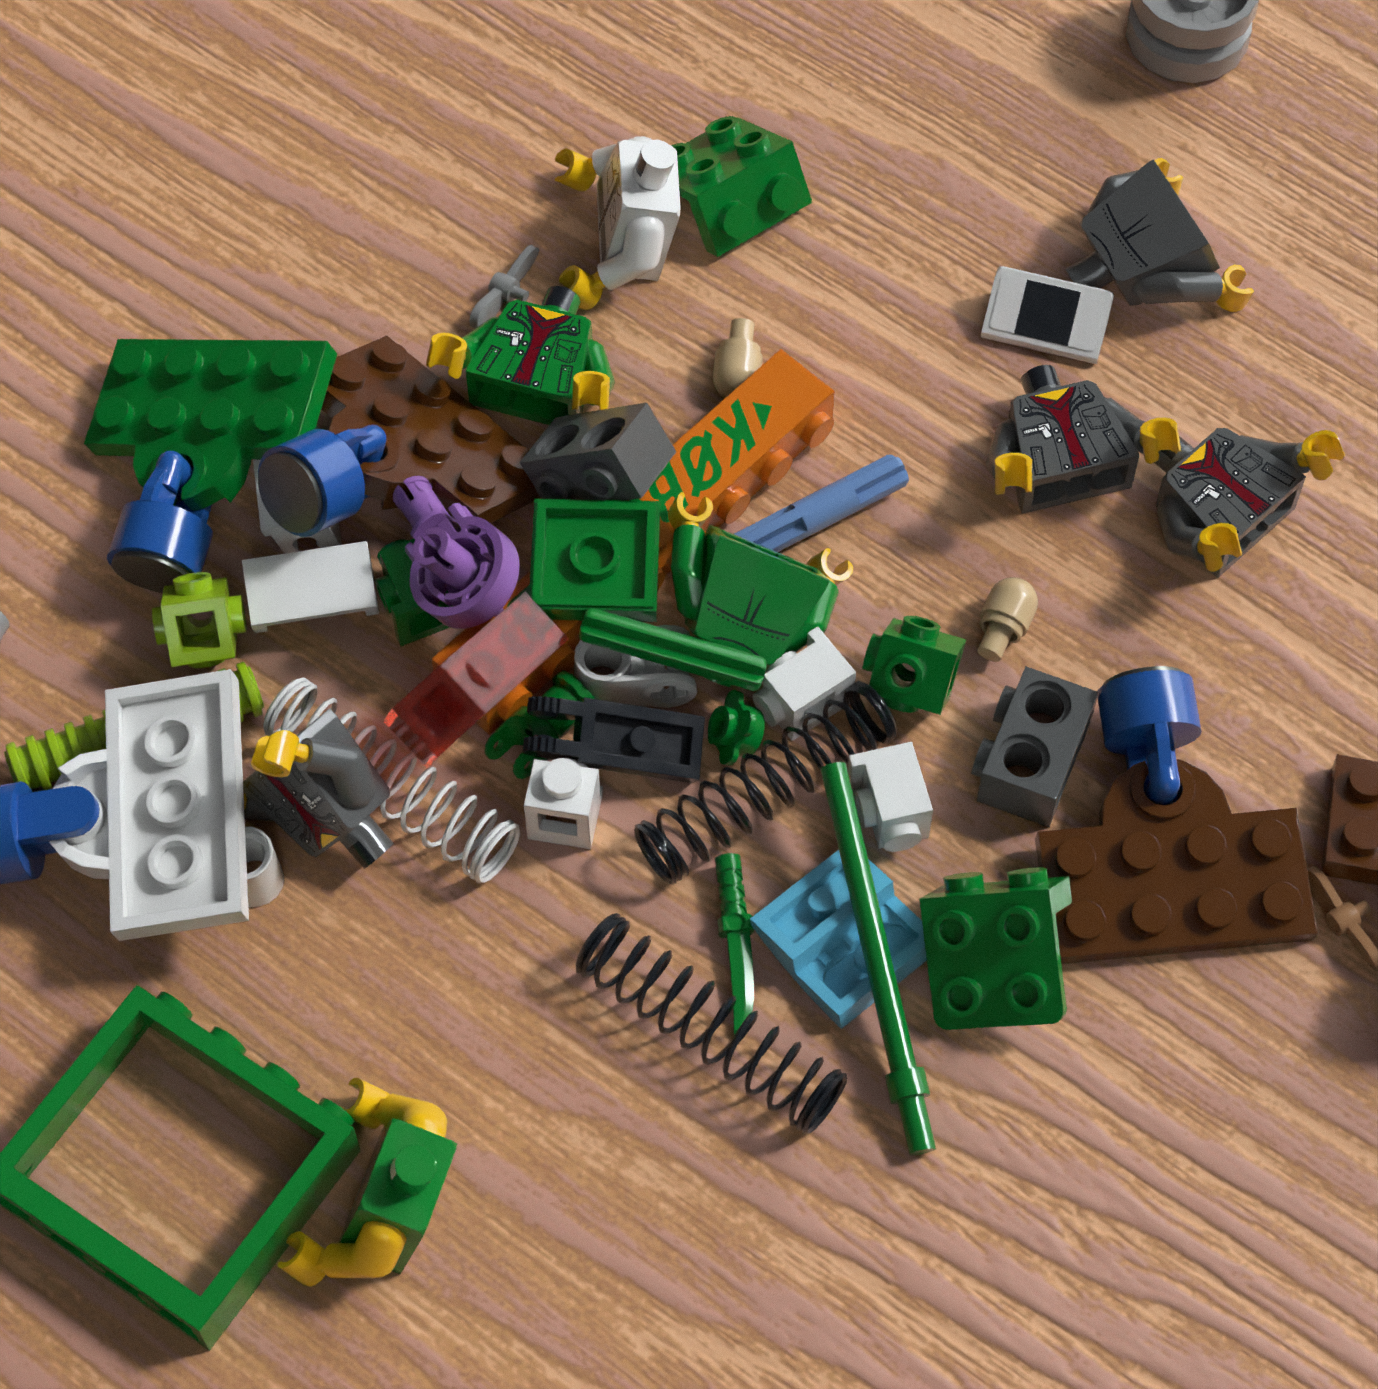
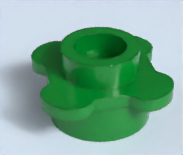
M731 690L726 695L724 706H718L713 711L708 723V741L710 744L716 745L719 750V761L721 764L731 766L737 761L738 756L742 757L746 753L754 754L763 739L765 729L763 713L758 708L744 705V694L741 691Z

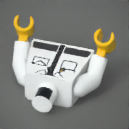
M639 136L594 150L591 158L568 148L558 152L555 156V162L568 167V170L562 176L555 177V181L581 192L589 189L594 183L596 176H599L596 184L600 248L598 271L590 275L576 265H571L559 277V282L579 296L581 301L579 308L583 310L592 309L601 298L603 288L605 287L612 291L634 279L658 281L680 217L677 150L664 141Z

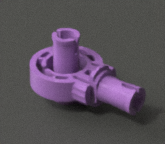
M412 476L405 479L403 482L414 496V499L410 501L403 488L398 485L393 493V501L402 510L413 527L410 534L415 539L414 544L409 542L405 546V552L412 561L410 588L416 603L442 624L456 629L478 626L493 616L501 619L505 615L503 607L510 599L519 576V556L513 542L485 519L473 516L466 506H462L460 503L452 504L448 508L454 517L452 518L432 490V486L427 478ZM441 600L449 607H439L438 602Z

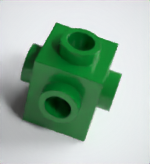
M905 616L903 620L893 618L882 635L872 634L865 653L862 670L872 672L869 685L876 690L889 708L907 713L917 712L919 708L941 715L951 697L967 639L940 632L941 627L939 624L923 617Z

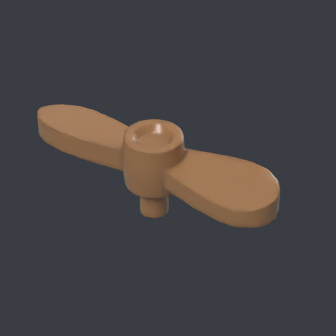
M1317 866L1307 869L1312 897L1328 912L1325 915V919L1330 930L1339 937L1347 934L1365 961L1377 972L1378 949L1360 926L1362 923L1361 916L1371 911L1368 902L1362 900L1355 905L1350 902L1343 903L1321 869Z

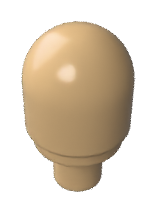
M733 319L731 321L729 339L721 341L719 348L715 352L713 384L717 392L724 398L762 366L763 356L760 353L761 348L757 343L753 342L755 324L749 319Z
M1010 577L999 581L991 589L980 613L981 620L979 625L985 634L977 652L983 658L999 662L1008 643H1017L1022 636L1026 635L1038 607L1036 591L1027 581Z

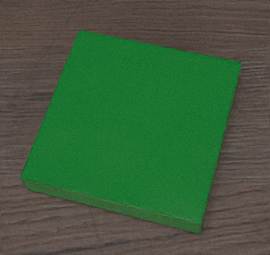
M534 499L528 603L529 620L582 621L584 613L588 608H596L640 622H657L660 501Z

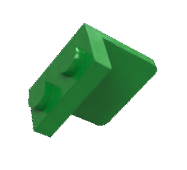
M727 116L716 119L706 126L705 132L686 143L671 145L677 150L680 197L689 201L705 249L716 257L723 255L813 203L793 141L741 118Z
M1035 867L1007 872L1008 881L984 883L983 873L981 872L959 873L943 877L944 886L919 899L935 1023L940 1028L955 1030L1055 1024L1066 1015L1067 1005L1056 913L1072 903L1069 876L1048 878L1047 868Z

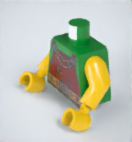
M353 1078L349 1081L348 1085L359 1090V1095L351 1108L343 1109L349 1113L355 1122L369 1129H376L381 1125L384 1127L378 1138L339 1242L330 1243L324 1248L303 1232L297 1231L286 1240V1243L296 1249L297 1253L289 1261L278 1262L277 1266L281 1270L308 1287L319 1283L325 1275L330 1278H381L391 1271L398 1274L402 1273L425 1234L458 1145L456 1142L445 1138L447 1118L439 1107L426 1101L393 1093L390 1094L360 1078Z

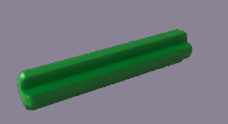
M588 608L585 611L579 630V639L582 642L751 691H756L761 687L767 668V661L761 656L596 608Z

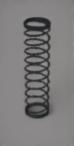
M857 681L845 689L843 703L831 699L825 702L823 716L813 713L804 715L803 730L791 726L784 728L782 744L772 740L764 741L761 749V758L749 753L744 754L740 764L741 772L729 767L721 769L720 786L705 780L701 782L698 792L699 800L685 794L679 796L678 814L672 810L661 808L657 812V827L645 820L641 821L640 824H636L634 828L635 838L648 863L669 884H676L677 881L682 880V875L688 876L689 874L688 866L683 857L665 835L661 816L664 814H668L682 826L698 856L703 861H710V854L705 844L686 821L682 805L685 800L691 801L703 811L705 819L718 841L724 847L731 848L732 843L727 831L705 802L703 790L707 786L712 787L723 796L738 826L745 833L752 834V825L747 815L727 791L724 777L728 772L744 782L752 802L761 815L767 820H773V811L768 801L748 778L745 765L748 759H753L764 767L766 775L779 798L787 806L793 807L794 797L789 787L777 771L768 763L766 749L770 745L775 746L785 754L786 760L797 781L807 792L814 793L815 784L811 775L801 761L789 750L787 743V734L795 732L805 739L807 748L819 769L824 764L817 753L826 765L831 764L832 762L825 751L808 733L807 723L812 718L825 725L833 746L841 758L848 764V755L855 753L843 734L829 721L828 708L832 705H837L845 710L854 734L868 751L877 749L876 741L883 744L891 743V741L896 739L897 727L890 709L881 696L870 685ZM860 694L866 697L874 707L885 727L886 733L872 720L864 707ZM856 722L867 736L870 744L867 742V740L864 738V736L858 729ZM837 738L839 739V741L842 743V745H843L844 748L846 749L848 755L844 752V750H843L842 747L840 746L839 742L837 741ZM651 841L654 843V845H655V846L657 847V849L659 850V852H660V854L662 855V857L664 858L666 864L663 862V860L660 858V856H659L658 853L656 852V850H655V848L653 847Z
M615 913L609 915L598 924L578 954L575 963L576 973L581 974L585 978L594 975L596 987L600 989L616 984L615 995L617 1002L621 1004L638 998L636 1006L638 1017L645 1019L659 1013L658 1027L660 1033H671L681 1027L679 1036L681 1048L690 1049L703 1042L701 1049L703 1063L707 1065L713 1064L724 1058L723 1073L725 1079L732 1080L747 1072L744 1083L746 1094L755 1095L769 1087L766 1098L768 1110H779L792 1101L788 1114L790 1125L796 1126L797 1130H802V1134H810L823 1122L846 1086L847 1073H841V1069L831 1071L819 1083L806 1101L797 1121L794 1120L800 1098L806 1086L821 1068L824 1062L823 1057L817 1058L813 1062L801 1083L785 1099L773 1105L772 1100L777 1084L783 1072L802 1047L801 1042L793 1044L778 1069L764 1083L755 1089H750L751 1079L760 1058L777 1038L780 1027H773L769 1031L753 1058L733 1074L728 1073L733 1053L757 1020L758 1011H753L746 1017L732 1042L713 1058H707L706 1055L715 1030L733 1009L737 1001L736 996H730L724 1002L710 1027L700 1037L691 1043H686L685 1036L689 1023L711 995L715 987V981H708L703 986L687 1014L680 1021L669 1028H665L663 1023L668 1006L689 981L694 971L693 965L686 966L682 970L661 1004L650 1012H642L646 992L668 966L672 958V951H665L659 957L640 989L629 997H621V988L625 976L635 967L647 951L651 943V936H644L629 954L620 973L608 982L603 983L599 979L601 968L607 963L625 938L630 928V921H626V918ZM612 930L608 940L606 941L602 949L590 961L594 951L596 950L600 942L609 933V931Z

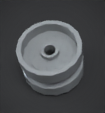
M1131 0L1126 39L1132 54L1149 71L1166 79L1189 83L1218 79L1236 68L1247 52L1252 33V21L1256 16L1259 0Z

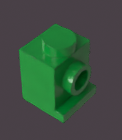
M414 538L411 540L401 539L385 545L377 555L382 567L383 576L375 579V585L388 614L392 613L396 637L401 647L450 628L424 611L413 598L410 588L412 561L405 552V546L409 542L414 544ZM441 600L438 602L439 607H449Z

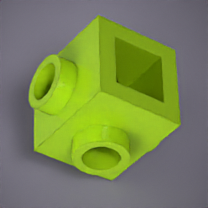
M195 572L178 576L173 579L174 585L164 586L160 607L152 608V620L157 645L167 644L171 667L188 665L192 668H205L218 665L226 659L235 658L237 634L247 632L242 596H230L227 577L212 579L211 574L208 572ZM209 611L213 612L206 620H196L190 615Z

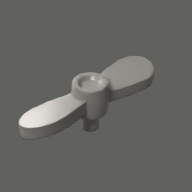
M532 245L527 246L507 274L501 272L494 274L489 283V292L475 305L471 312L469 322L472 328L475 329L491 317H495L504 301L511 302L514 299L526 301L528 299L529 292L520 288V281L536 260L540 251L539 248Z

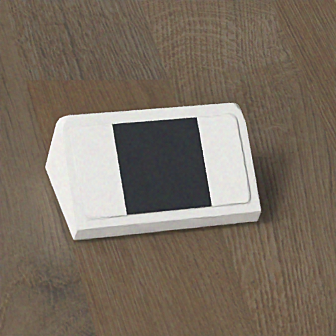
M999 266L994 278L981 338L1097 364L1111 312L1113 292Z

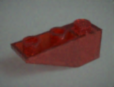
M524 592L398 702L383 722L422 764L429 769L564 645L569 638L533 599Z

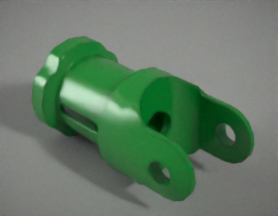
M562 670L552 678L553 686L541 696L574 701L584 697L595 699L579 679L565 670ZM521 706L488 738L484 748L485 755L491 760L499 759L514 745L523 746L524 738L528 736L547 735L561 739L574 727L575 720L540 719L527 713V706ZM521 753L513 764V774L518 779L528 778L531 775L534 759L544 761L548 759Z

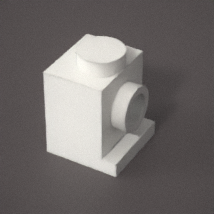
M816 627L807 633V647L799 653L789 651L768 667L763 679V688L753 694V701L756 708L760 709L763 713L764 720L770 726L774 727L779 724L783 730L788 726L803 730L804 715L813 713L823 716L825 702L830 699L843 703L845 689L855 683L856 671L820 628ZM837 705L830 706L828 708V716L831 717L840 711L841 708ZM814 718L808 720V731L821 722ZM795 732L787 734L792 741L800 737Z
M907 742L849 755L848 775L855 798L858 818L862 828H873L878 848H884L889 852H898L912 848L922 839L929 838L933 808L913 743Z
M557 758L551 762L534 759L524 802L527 838L591 849L603 796V786H600L599 769L588 768L587 765L578 763L570 758ZM546 815L575 819L576 824L547 820L545 818Z

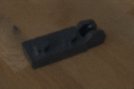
M532 696L528 698L527 713L529 715L546 720H575L573 741L557 739L547 735L525 737L522 753L553 760L557 758H570L578 763L587 765L589 768L687 783L699 781L705 717L586 697L578 701L547 696Z

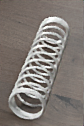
M304 677L287 684L276 695L268 708L263 724L265 735L270 736L274 732L281 730L293 732L302 723L315 703L318 695L317 685H314ZM305 687L290 704L284 716L282 726L273 731L275 721L286 702L294 693ZM330 698L324 701L311 716L307 726L314 722L330 704H332L331 710L335 713L337 710V699ZM349 712L340 719L342 724H344L352 717L347 728L350 735L357 723L356 712ZM374 725L363 729L355 738V742L359 745L361 740L371 732L369 740L362 749L365 755L377 736V729ZM395 739L383 743L370 760L374 766L381 754L391 745L388 755L377 768L379 775L388 766L397 748ZM410 753L403 757L390 774L386 782L390 790L388 798L401 788L413 772L417 762L415 753ZM411 759V762L403 776L394 785V787L390 789L391 785L393 784L396 776L398 775L402 767ZM435 767L426 769L417 778L404 801L401 811L396 814L388 813L385 808L386 800L380 805L383 818L390 820L401 817L400 823L403 832L411 834L421 831L423 846L431 848L441 845V853L445 861L452 862L462 859L461 864L464 874L470 876L471 879L479 884L491 880L504 867L513 854L520 837L519 825L512 820L503 821L494 827L498 812L496 809H492L485 813L478 821L466 842L464 851L453 857L448 855L446 851L448 840L466 824L477 806V796L471 795L458 806L445 829L443 837L433 843L428 841L426 838L427 827L440 817L454 798L457 791L456 781L448 782L436 794L421 825L416 828L408 827L406 825V814L420 803L434 784L437 777V769ZM429 774H431L423 790L411 802L415 792L417 791L421 783L426 779V777ZM451 788L448 796L446 797L442 805L432 815L435 807L437 806L443 795ZM471 802V804H470V806H469L467 812H466L465 815L463 816V818H462V819L458 822V824L454 827V825H455L457 819L459 818V816L461 815V813L463 812V810H464V809L468 806V804ZM491 817L489 823L487 824V826L485 827V829L483 830V832H482V833L479 835V837L475 840L477 834L479 833V831L481 830V828L483 827V825H484V824L487 822V820ZM509 832L502 848L492 859L483 865L493 847ZM478 847L471 860L470 868L468 869V855Z

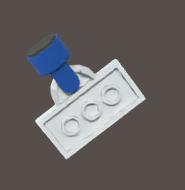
M231 669L105 690L106 749L80 754L57 768L62 774L50 790L32 792L30 787L22 781L0 785V885L39 878L44 869L45 854L59 853L72 869L93 879H109L110 932L118 941L249 921L239 680Z

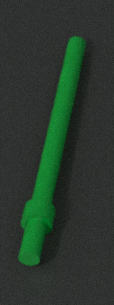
M835 762L821 767L820 771L891 1072L885 1075L890 1103L898 1104L909 1154L920 1155L936 1150L924 1099L930 1095L924 1067H917L846 763Z

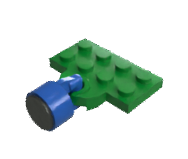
M117 340L84 444L97 456H134V472L138 483L143 487L140 500L128 502L122 507L111 541L107 560L116 574L136 586L163 593L164 586L174 585L173 579L176 577L202 572L213 537V531L207 524L212 504L223 498H226L230 503L233 501L245 484L252 460H261L262 456L269 449L316 429L338 354L328 341Z

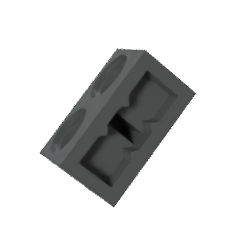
M640 403L555 417L520 461V464L542 499L625 501L642 498L674 456L676 450L648 403Z
M1025 666L1017 688L1006 685L1000 696L993 721L1002 725L995 741L984 738L976 755L971 774L981 777L977 802L1050 828L1091 724L1099 692ZM1044 713L1051 716L1055 722L1039 723L1029 715ZM1016 765L1024 766L1035 775L1018 777L1010 773L1007 768Z

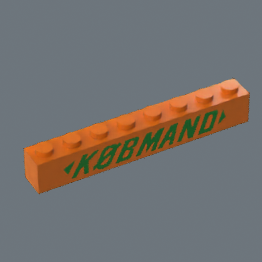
M782 349L776 352L673 444L676 453L642 498L625 500L660 501L658 590L665 580V575L671 571L673 533L675 528L671 526L668 520V510L681 492L685 494L683 507L688 514L698 516V505L704 497L712 501V513L701 527L705 533L709 524L715 527H719L724 522L731 524L745 512L752 496L766 484L773 486L778 483L790 469L795 457L808 446L815 448L820 445L831 432L834 425L833 407L835 391ZM530 572L517 582L510 599L503 607L505 615L501 619L493 616L478 626L464 629L432 658L436 689L489 735L521 706H527L528 698L532 697L549 680L552 681L556 674L562 670L569 672L574 666L575 649L580 642L579 630L582 621L529 620Z

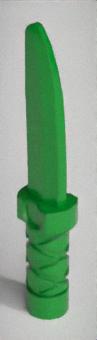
M727 853L715 857L717 883H719L718 893L719 899H721V917L717 919L719 937L727 938L732 996H736L737 999L733 1007L735 1036L746 1017L753 1012L754 973L750 936L755 931L750 922V918L753 916L747 913L746 901H744L745 890L744 884H742L741 857L736 853Z

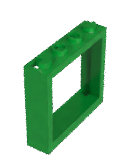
M136 985L0 1152V1206L210 1351L289 1247V1244L286 1243L287 1238L291 1234L301 1231L361 1150L355 1130L352 1127L355 1121L342 1107L326 1098H322L317 1104L297 1091L300 1088L298 1081L280 1066L268 1062L263 1068L244 1056L246 1052L245 1047L224 1029L215 1026L208 1032L191 1021L193 1017L191 1011L174 996L163 991L155 997ZM149 1027L319 1139L313 1150L201 1296L29 1179V1176Z

